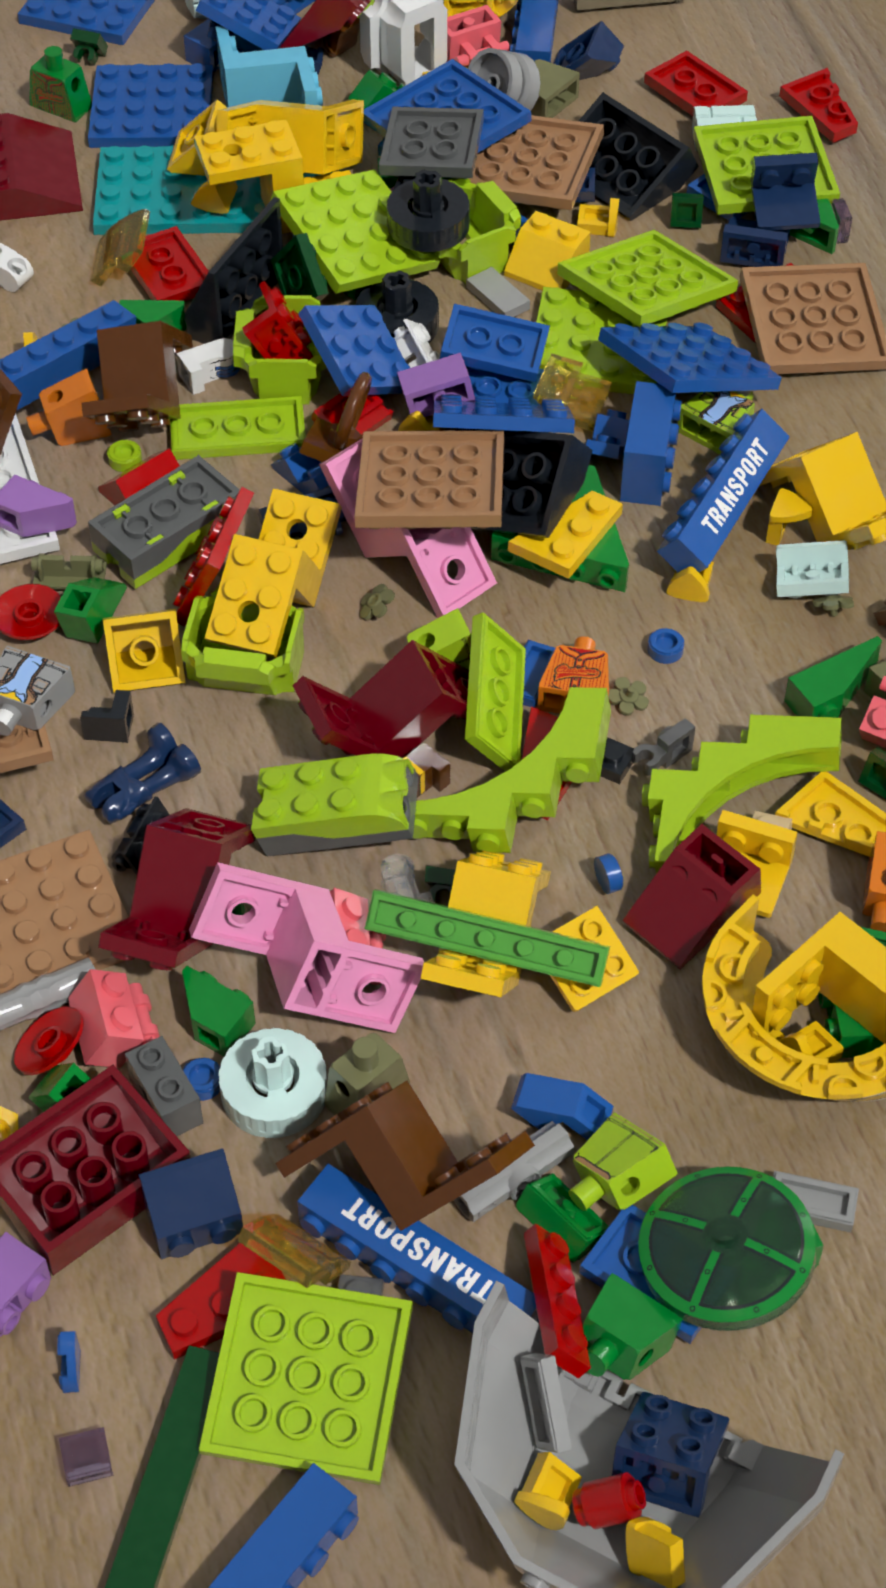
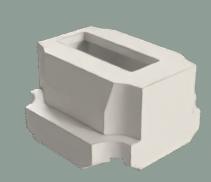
M375 0L373 6L370 5L360 15V48L364 63L371 69L376 68L380 73L391 74L400 84L402 83L405 86L423 76V72L432 71L446 63L447 8L444 6L443 0ZM420 23V32L424 35V39L419 46H415L414 25Z

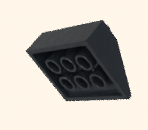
M604 92L579 119L580 122L604 125V136L590 168L595 167V197L610 206V198H619L618 212L630 221L671 196L672 193L680 190L699 167L690 147Z
M272 198L208 272L184 316L187 333L192 335V340L206 344L217 339H231L235 330L236 311L251 309L254 300L262 297L263 293L259 286L261 282L265 281L271 289L278 283L270 260L283 248L279 198Z
M455 428V431H460V430H486V429H463V428ZM504 430L501 527L485 529L471 527V529L549 538L584 484L593 450L574 435Z

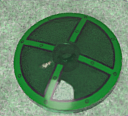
M742 1167L708 1168L691 1173L675 1181L654 1200L646 1212L638 1241L642 1272L654 1297L660 1304L683 1318V1321L710 1330L738 1331L750 1329L781 1316L803 1295L811 1281L816 1264L817 1252L813 1222L799 1197L777 1179L765 1173Z

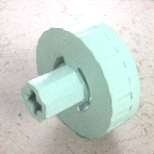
M280 1028L262 1029L249 1033L236 1041L228 1049L221 1061L218 1076L223 1108L230 1120L241 1130L249 1134L264 1138H281L296 1134L311 1125L325 1106L324 1101L327 1087L325 1060H323L322 1053L315 1044L300 1033ZM294 1077L293 1088L287 1093L286 1090L291 1086ZM252 1082L255 1088L259 1090L261 1093L267 1094V1097L261 1096L258 1093H256L252 1086Z

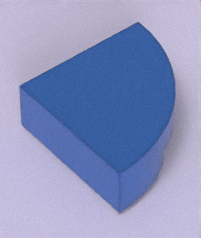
M76 1331L60 1332L57 1343V1353L61 1355L60 1387L61 1390L63 1389V1393L79 1392L81 1349Z

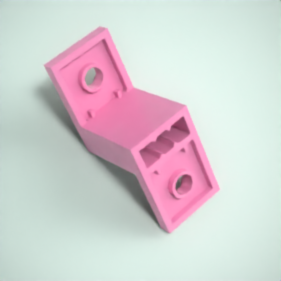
M363 438L320 464L337 502L342 506V512L365 558L407 556L437 618L457 608L460 609L497 584L471 527H454L451 529L355 528L354 515ZM451 560L458 567V573L454 579H451L447 573V566Z
M219 862L216 864L189 928L191 938L266 955L283 1008L396 1033L421 980L423 958L349 941L329 889ZM248 903L252 905L251 910L243 915L232 913L233 908L238 904ZM368 983H382L381 987L372 993L362 992Z

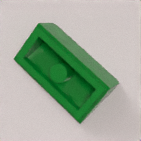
M552 1173L527 1184L516 1203V1208L533 1225L536 1223L550 1233L555 1232L566 1241L569 1247V1259L574 1263L593 1249L609 1225L591 1208H588L586 1211L581 1210L570 1198L568 1193L570 1189Z

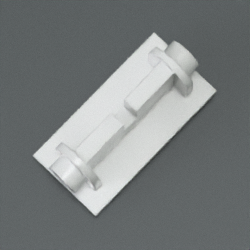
M404 319L403 321L407 328L402 326L393 332L397 347L403 358L407 360L413 355L416 356V359L408 364L410 368L440 359V354L437 351H433L428 343L431 339L430 335L421 323L418 324Z

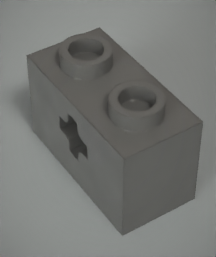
M163 1036L125 1053L129 1078L136 1091L176 1136L203 1124L200 1098Z

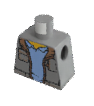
M6 646L0 657V735L9 736L16 725L32 730L41 729L75 692L71 667Z

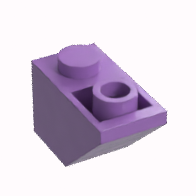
M15 474L0 490V527L22 537H28L72 528L77 523L73 498L68 497L62 492H56L39 485L33 480H27Z
M7 1232L0 1237V1337L9 1334L16 1327L21 1313L32 1301L39 1300L45 1294L51 1280L46 1259Z

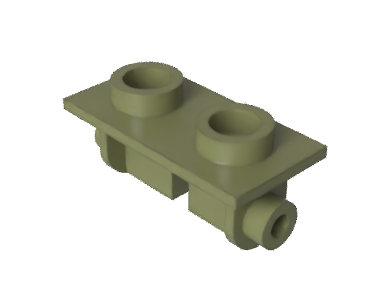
M39 553L38 557H32L31 560L32 571H35L33 584L65 590L68 583L93 577L105 579L107 562H104L103 558H97V555H71L70 561H65L64 555H44V553Z

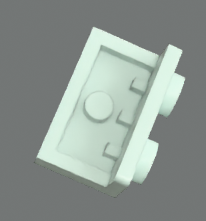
M847 541L780 544L776 546L777 597L801 598L808 595L829 596L849 593Z

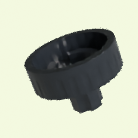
M421 170L415 173V179L403 183L391 192L387 200L388 232L395 242L410 250L436 252L451 248L461 242L469 231L470 202L468 196L457 184L442 179V176L437 171Z
M405 272L387 273L382 278L381 283L367 286L357 297L356 305H375L393 338L395 337L393 332L397 328L402 326L407 328L403 321L404 319L418 324L421 323L430 335L431 339L428 343L437 335L439 329V303L437 296L428 286L409 279V274Z

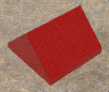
M168 448L147 457L100 485L98 490L113 505H117L180 467L171 449Z

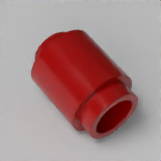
M625 1472L584 1482L582 1488L575 1489L573 1492V1510L581 1526H591L597 1530L628 1523L631 1519L641 1517L642 1509L646 1506V1494L641 1482L635 1480L630 1473Z

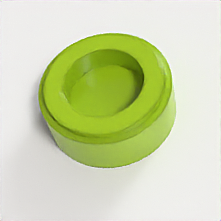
M131 440L117 441L110 445L107 450L110 467L119 472H124L142 461L140 446Z

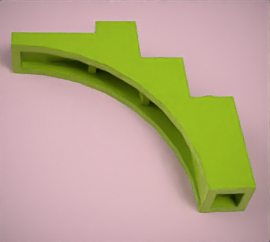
M570 687L563 710L551 731L529 755L508 771L484 784L457 794L428 800H417L413 838L470 839L473 852L485 850L495 853H511L518 816L530 818L556 817L562 781L575 783L600 782L611 717L607 688Z
M750 714L749 728L742 729L741 743L701 741L699 757L693 756L692 771L652 769L650 784H643L642 806L649 807L650 822H653V837L658 838L657 845H650L649 868H655L657 873L673 850L697 827L703 824L711 814L727 801L750 788L780 777L807 772L839 771L842 743L841 718Z

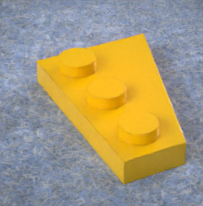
M591 491L570 504L549 538L518 535L508 541V551L569 579L621 516L623 504L600 493Z
M820 772L775 812L777 816L791 818L792 828L868 857H870L877 831L886 832V813L829 772Z

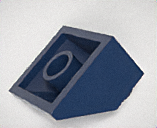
M600 21L560 48L554 64L579 72V80L596 77L606 70L610 72L617 67L621 61L619 57L624 45L604 22Z

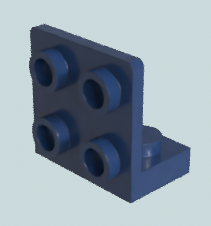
M817 152L754 156L750 182L758 229L788 230L818 228L820 226L815 189V178L818 168Z
M730 218L728 224H725L723 231L720 262L753 267L783 266L790 229H758L756 221Z
M642 1392L616 1444L611 1476L628 1472L643 1485L647 1502L699 1518L705 1504L710 1468L727 1432L729 1418L714 1413L709 1409L697 1408L671 1400L663 1395Z

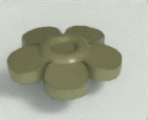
M385 584L377 585L373 589L372 594L367 593L362 598L361 605L363 608L360 612L361 617L369 620L373 615L376 618L384 616L387 612L385 604H390L394 600L395 593L388 589Z
M829 595L814 599L813 606L831 610V616H838L839 608L854 607V601L850 596Z
M625 677L615 680V689L609 690V702L613 705L620 704L618 711L621 714L631 715L634 708L643 711L648 707L649 700L643 696L646 692V685L643 682L635 681L630 686L629 680Z

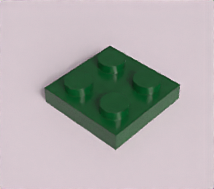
M307 233L295 235L270 260L282 295H309L321 301L329 292L327 290V280L321 273L316 259V250L311 244Z

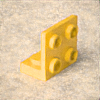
M722 810L718 820L716 835L760 868L761 894L758 896L759 904L756 915L770 918L793 861L798 832Z
M598 905L552 931L611 946L601 987L550 975L573 1012L579 1011L639 974L638 968Z

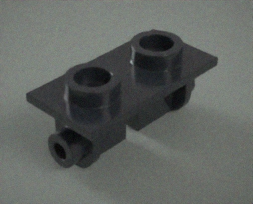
M155 796L151 804H145L144 807L138 808L136 816L127 830L128 835L132 838H123L117 850L113 852L111 856L113 860L112 866L117 871L125 872L128 868L133 869L135 874L138 875L147 825L170 815L158 797Z

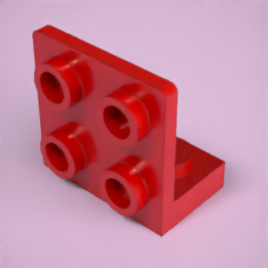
M265 281L261 282L259 286L269 309L242 327L244 334L264 359L310 360L313 358V355L308 345L312 340L303 328L304 324L295 310L290 312L285 305L287 304L286 299L277 287L271 289Z

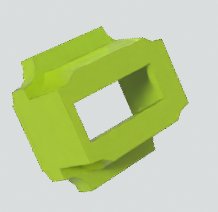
M468 178L449 179V182L457 184V186L464 190L470 202V227L465 236L468 240L463 244L458 243L451 248L434 253L441 259L440 263L450 275L465 284L466 279L490 267L494 268L498 273L504 272L508 262L509 244L515 242L516 230L521 228V215L517 206L494 181L473 184Z
M262 295V297L254 300L251 309L236 311L233 341L234 367L242 368L248 372L254 393L259 399L302 396L303 404L309 405L311 398L317 393L321 371L327 369L313 341L308 345L313 355V358L310 360L264 359L243 332L242 327L269 309ZM283 295L287 301L285 305L290 312L295 310L299 313L305 305H321L319 300L309 295Z
M219 585L211 593V596L205 598L196 596L194 598L181 646L182 661L186 663L187 679L197 681L203 687L267 695L295 691L292 685L297 682L304 655L303 624L305 619L303 608L298 607L297 609L291 605L277 658L267 661L266 654L209 642L205 639ZM256 604L247 605L242 610V620L244 622L256 620L259 616V607Z

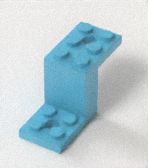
M215 26L220 79L227 108L257 100L323 105L321 86L319 87L313 57L307 56L305 46L239 53L236 47L235 36H229L228 29L225 27Z

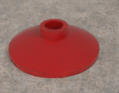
M24 584L9 589L0 596V631L4 635L18 640H33L50 634L60 625L54 610L61 596L54 589L41 584Z
M65 1006L56 1008L36 1020L23 1034L16 1047L14 1063L17 1069L26 1075H37L50 1070L66 1060L79 1041L83 1031L84 1020L81 1013L73 1007Z

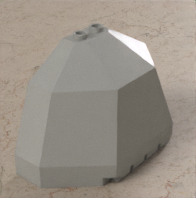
M496 1281L474 1322L454 1463L461 1479L514 1567L523 1574L520 1583L528 1588H667L645 1576H638L630 1572L626 1554L627 1523L597 1530L591 1526L583 1527L576 1519L571 1502L569 1507L570 1513L563 1529L555 1531L535 1522L514 1502L518 1491H522L538 1453L549 1452L538 1449L536 1446L520 1361L521 1356L545 1353L540 1324L511 1303L505 1285ZM557 1366L573 1450L551 1453L582 1476L578 1488H582L584 1482L612 1475L616 1444L641 1393L651 1392L631 1383L625 1396L622 1397L618 1395V1392L624 1380L609 1371H606L599 1377L586 1372L578 1379ZM727 1431L710 1468L705 1504L699 1518L647 1501L645 1508L642 1509L641 1517H650L671 1528L672 1534L683 1539L685 1583L677 1588H745L822 1511L840 1471L844 1453L835 1449L831 1460L826 1461L765 1446L752 1439L742 1442L743 1438Z

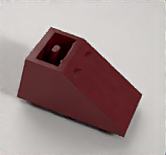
M701 824L673 850L622 920L623 924L681 970L716 936L724 923L752 895L758 897L761 894V870L710 829Z

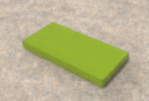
M302 396L179 404L181 419L170 420L171 447L176 460L193 459L198 455L202 458L279 453L294 443L301 447L306 437Z
M482 612L472 617L465 740L506 772L521 760L526 648Z

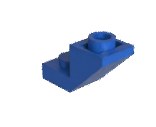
M607 409L606 415L597 414L592 440L587 439L586 446L593 450L592 454L622 460L630 421L626 419L627 413Z
M297 443L279 452L281 458L271 464L274 471L304 495L329 486L320 467L321 461L299 453L301 447H298Z
M525 1073L521 1075L511 1109L539 1130L551 1121L555 1124L564 1122L588 1140L611 1116L614 1106L584 1083Z

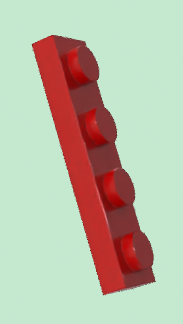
M535 1223L524 1233V1240L544 1353L554 1355L557 1366L579 1379L591 1369L587 1350L588 1341L584 1335L581 1320L582 1311L578 1304L574 1285L575 1277L572 1273L568 1254L569 1247L559 1234L555 1232L550 1233Z

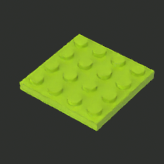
M813 116L694 126L693 138L717 215L754 211L750 182L754 156L817 152L818 168L815 178L817 199L829 198L831 204L839 203L840 191Z
M375 169L273 191L270 201L273 197L280 199L281 217L294 235L308 234L309 240L316 250V259L321 273L325 276L328 284L336 294L381 283L382 278L387 273L402 271L413 275L437 269L441 261L434 252H419L407 249L395 242L390 236L387 227V200L391 191Z
M651 230L559 262L557 274L570 282L571 285L586 292L593 299L600 301L613 312L620 314L638 327H641L643 323L651 324L664 318L673 317L675 314L697 308L699 305L721 299L726 295L737 292L738 286L736 278L656 230Z
M543 287L536 322L550 325L540 369L559 371L557 386L634 394L636 381L658 383L598 340L601 327H615V324L618 323L627 324L632 327L638 326H635L620 314L613 312L609 307L593 299L584 291ZM664 318L651 324L657 325L659 327L666 326L668 318Z
M237 1272L201 1437L200 1454L306 1472L315 1463L331 1477L381 1485L413 1302L411 1300Z

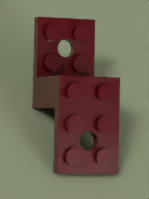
M411 640L350 698L305 676H302L292 686L300 699L298 701L300 709L309 716L314 726L312 732L322 744H331L338 747L349 756L389 754L403 759L451 716L456 719L463 718L466 720L469 669Z
M188 808L148 824L130 917L102 931L98 948L111 951V956L117 959L134 960L139 958L149 961V966L152 968L168 971L173 970V968L213 945L214 943L191 938L189 928L217 862L229 865L231 853L241 850L242 847L255 841L256 837L251 831L252 824Z

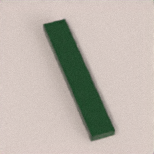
M188 1346L105 1588L158 1587L201 1458L199 1447L220 1354L218 1352Z

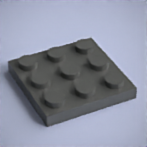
M392 107L379 162L380 175L394 177L415 176V173L425 169L427 171H437L442 177L456 179L473 178L484 123V109Z

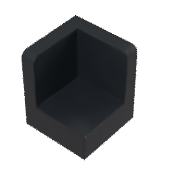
M116 690L112 708L91 707L89 711L81 712L80 721L84 740L128 743L134 718L131 691Z

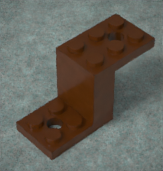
M162 321L97 330L104 400L81 403L83 417L95 420L97 425L107 424V428H118L119 432L137 431L140 424H150L152 428L170 426V420L181 419L174 356H177V353L185 349L193 348L192 335Z
M407 1080L394 1089L389 1082L385 1083L285 1146L289 1155L275 1164L285 1178L345 1141L396 1225L402 1231L499 1174L535 1145L526 1131L510 1139L507 1133H504L484 1146L485 1148L479 1152H473L457 1161Z

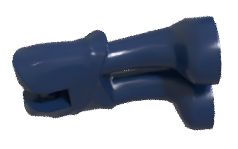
M156 723L148 730L149 748L141 757L124 767L120 765L112 773L95 783L85 793V799L91 806L97 809L102 808V815L109 824L128 817L139 806L150 801L155 793L178 782L188 781L201 773L200 764L194 753L184 744L177 746L174 737L162 723ZM162 767L159 771H157L144 781L139 780L144 776L150 774L151 772L157 770L158 768Z

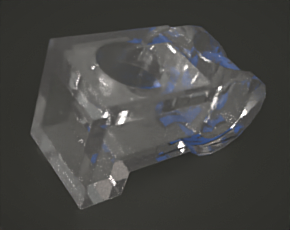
M398 853L389 855L382 861V891L434 903L431 892L419 893L415 883L414 862L410 857Z

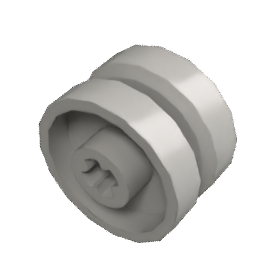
M487 48L478 52L468 66L470 71L530 111L534 108L539 97L541 82L539 70L534 60L528 55Z

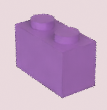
M461 352L397 372L410 414L420 411L424 417L434 415V400H441L442 394L461 395L462 401L475 402L471 380Z

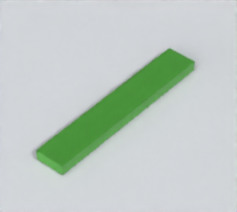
M378 889L373 890L365 925L366 930L597 987L602 986L611 947Z

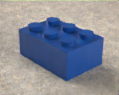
M636 381L624 450L620 501L661 506L663 492L669 493L672 472H666V468L673 469L676 449L670 447V445L677 446L679 425L673 423V420H680L682 400H675L676 393L670 392L661 384Z

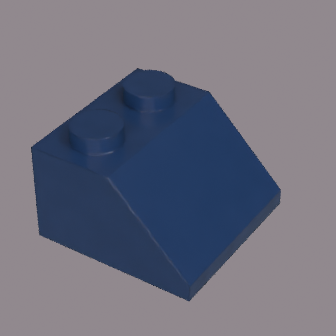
M223 1148L139 1174L147 1217L161 1260L171 1256L174 1258L186 1256L193 1252L194 1249L211 1243L223 1244L234 1239L236 1235L244 1233L241 1210Z

